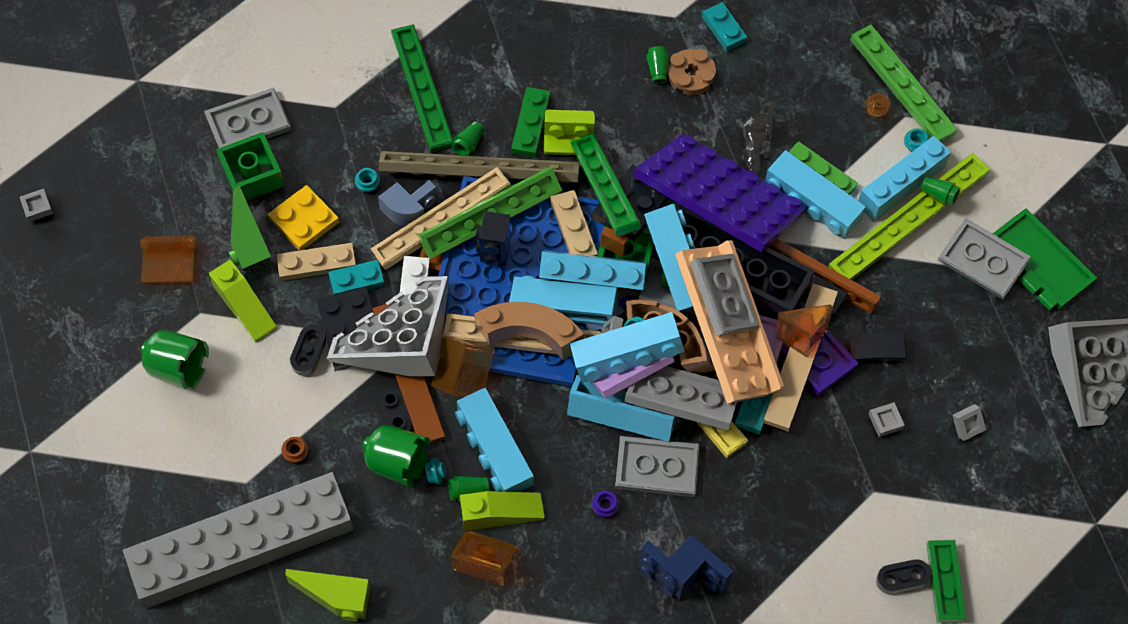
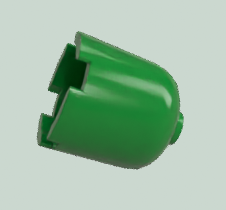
M160 330L143 343L141 348L142 366L148 375L185 390L187 387L193 389L205 373V369L201 367L204 357H209V347L206 341L169 330Z
M380 426L371 436H367L364 440L362 449L365 451V464L371 472L412 488L414 486L412 482L414 478L420 480L425 471V464L429 460V455L425 454L426 446L431 445L429 437L398 427Z

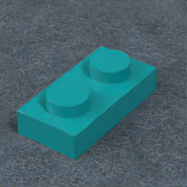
M723 2L702 11L703 20L726 52L747 42L746 34Z
M378 260L328 272L334 295L363 287L371 290L385 286Z
M773 393L768 396L743 401L735 425L759 435Z

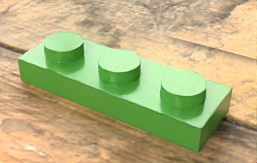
M799 141L789 151L790 154L847 194L851 195L857 188L858 182Z

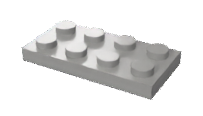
M668 366L630 385L625 396V402L728 431L737 402L727 404L719 380Z

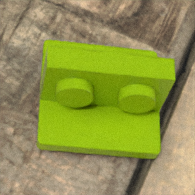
M546 110L544 154L575 155L570 142L594 134V112Z

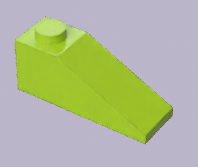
M228 260L209 273L214 289L255 343L277 329V326L256 294L231 260Z
M485 491L460 495L464 532L545 520L541 493Z
M286 569L285 575L289 584L335 615L341 616V619L350 622L365 619L370 594L368 579Z

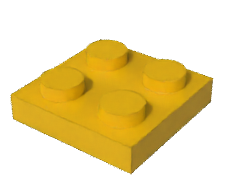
M307 185L267 214L268 219L299 251L304 250L339 223V218Z

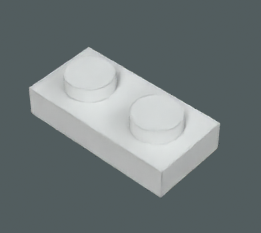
M404 256L400 293L403 292L404 295H408L417 289L415 282L429 276L430 258Z

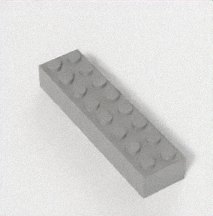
M331 472L123 549V553L138 599L144 609L351 532L353 531V526L334 474Z

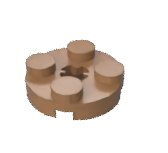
M704 49L682 50L671 56L667 77L674 89L683 90V94L698 95L706 92L714 82L716 66ZM688 69L696 70L694 76H691L690 73L687 74L685 71Z

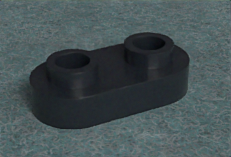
M308 325L301 330L290 356V364L296 374L309 375L316 369L326 344L325 332L321 327ZM311 339H317L316 343H309ZM303 361L309 362L306 366L300 365Z
M396 389L384 390L378 397V407L384 425L394 426L395 422L401 421L403 425L398 428L411 432L412 423L403 395ZM389 398L395 399V402L392 404H389L386 401Z
M919 559L886 565L879 570L876 576V584L886 594L920 589L929 582L931 569L926 562ZM911 573H918L920 579H914ZM885 578L893 579L894 584H887Z

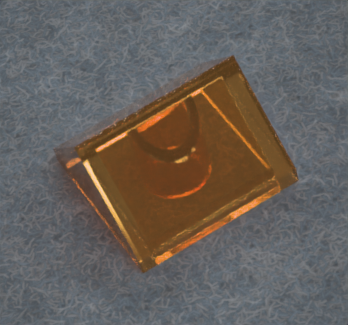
M832 304L779 312L775 332L776 338L808 358L828 330L832 314Z
M444 335L439 363L431 386L450 395L466 397L485 388L495 349Z
M466 530L452 552V570L504 586L518 546Z

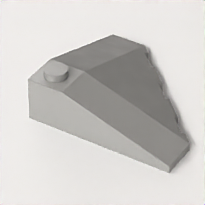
M448 276L421 278L415 282L417 289L408 295H404L401 292L387 301L386 305L388 308L376 316L371 312L356 322L358 328L349 335L344 336L343 333H340L334 337L327 356L328 361L405 376H435L441 354L449 285Z
M1128 319L1066 322L1048 327L1052 355L1078 427L1103 425L1108 418L1105 414L1110 404L1116 405L1126 390L1122 385L1128 377Z

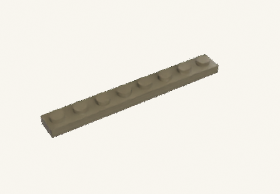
M382 151L379 159V171H385L389 174L408 172L413 175L426 173L435 174L440 177L448 175L482 177L498 167L506 178L520 181L551 167L558 181L564 184L578 182L579 162Z

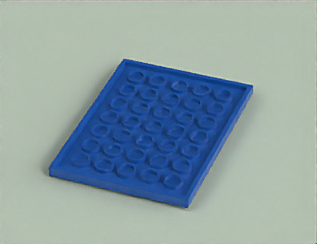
M463 176L460 191L478 180V178ZM577 196L597 254H599L601 233L604 225L591 219L592 211L597 207L599 201ZM550 197L510 218L511 240L506 266H489L480 262V252H476L477 240H475V236L444 252L439 276H448L449 278L444 326L447 314L475 317L474 313L484 308L509 302L514 277L533 276L536 279L548 280L546 278H539L542 252L568 253L550 202ZM574 322L579 329L585 330V323ZM442 337L440 363L569 387L573 386L576 374L573 356L562 360L558 354L443 341Z

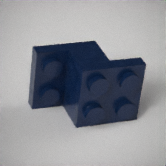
M692 535L687 538L670 558L649 540L640 550L639 570L646 578L656 580L660 584L661 590L671 598L674 596L680 600L700 578L703 579V584L710 591H717L720 595L729 587L733 570Z

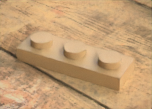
M575 190L550 196V202L568 253L598 257Z
M352 243L276 254L280 281L324 275L330 271L356 265Z

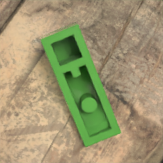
M240 186L233 189L231 248L233 251L229 252V255L234 265H239L243 269L269 258L271 255Z

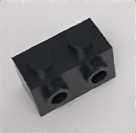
M484 211L482 225H477L475 240H477L476 252H480V262L489 266H506L511 240L510 215Z

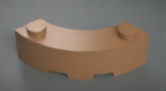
M626 301L627 320L634 317L648 320L672 312L684 348V352L679 354L681 365L688 372L694 374L716 371L704 336L681 312L673 307L670 308L659 304L656 301Z
M507 302L493 305L474 313L477 328L490 347L503 341L528 337L539 340V343L551 348L564 360L573 355L570 343L584 339V333L568 317L552 308L536 303Z

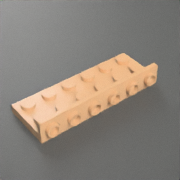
M726 241L719 246L682 250L676 253L675 256L727 404L768 396L783 389L782 378L733 241ZM733 253L759 327L751 331L716 337L690 262L696 258Z

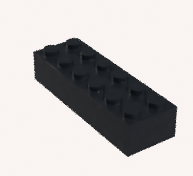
M677 203L675 208L677 211L682 209L687 223L682 225L685 235L690 233L695 246L694 249L719 246L726 241H733L756 308L780 321L790 323L811 286L815 270L768 247L760 252ZM653 241L651 257L660 261Z

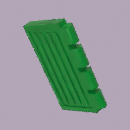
M1027 208L992 233L1031 256V260L1023 270V276L1019 281L1033 295L1040 291L1041 294L1037 299L1049 311L1055 307L1061 310L1097 280V277Z

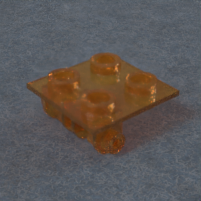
M161 235V237L146 236L141 238L140 245L141 249H143L141 283L193 282L195 236Z

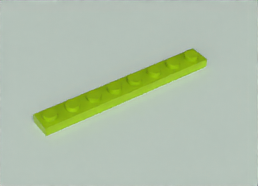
M972 153L939 178V180L956 183V186L961 188L959 196H961L988 175L990 168ZM922 191L829 263L828 267L851 280L855 279L947 207L948 204L944 206Z

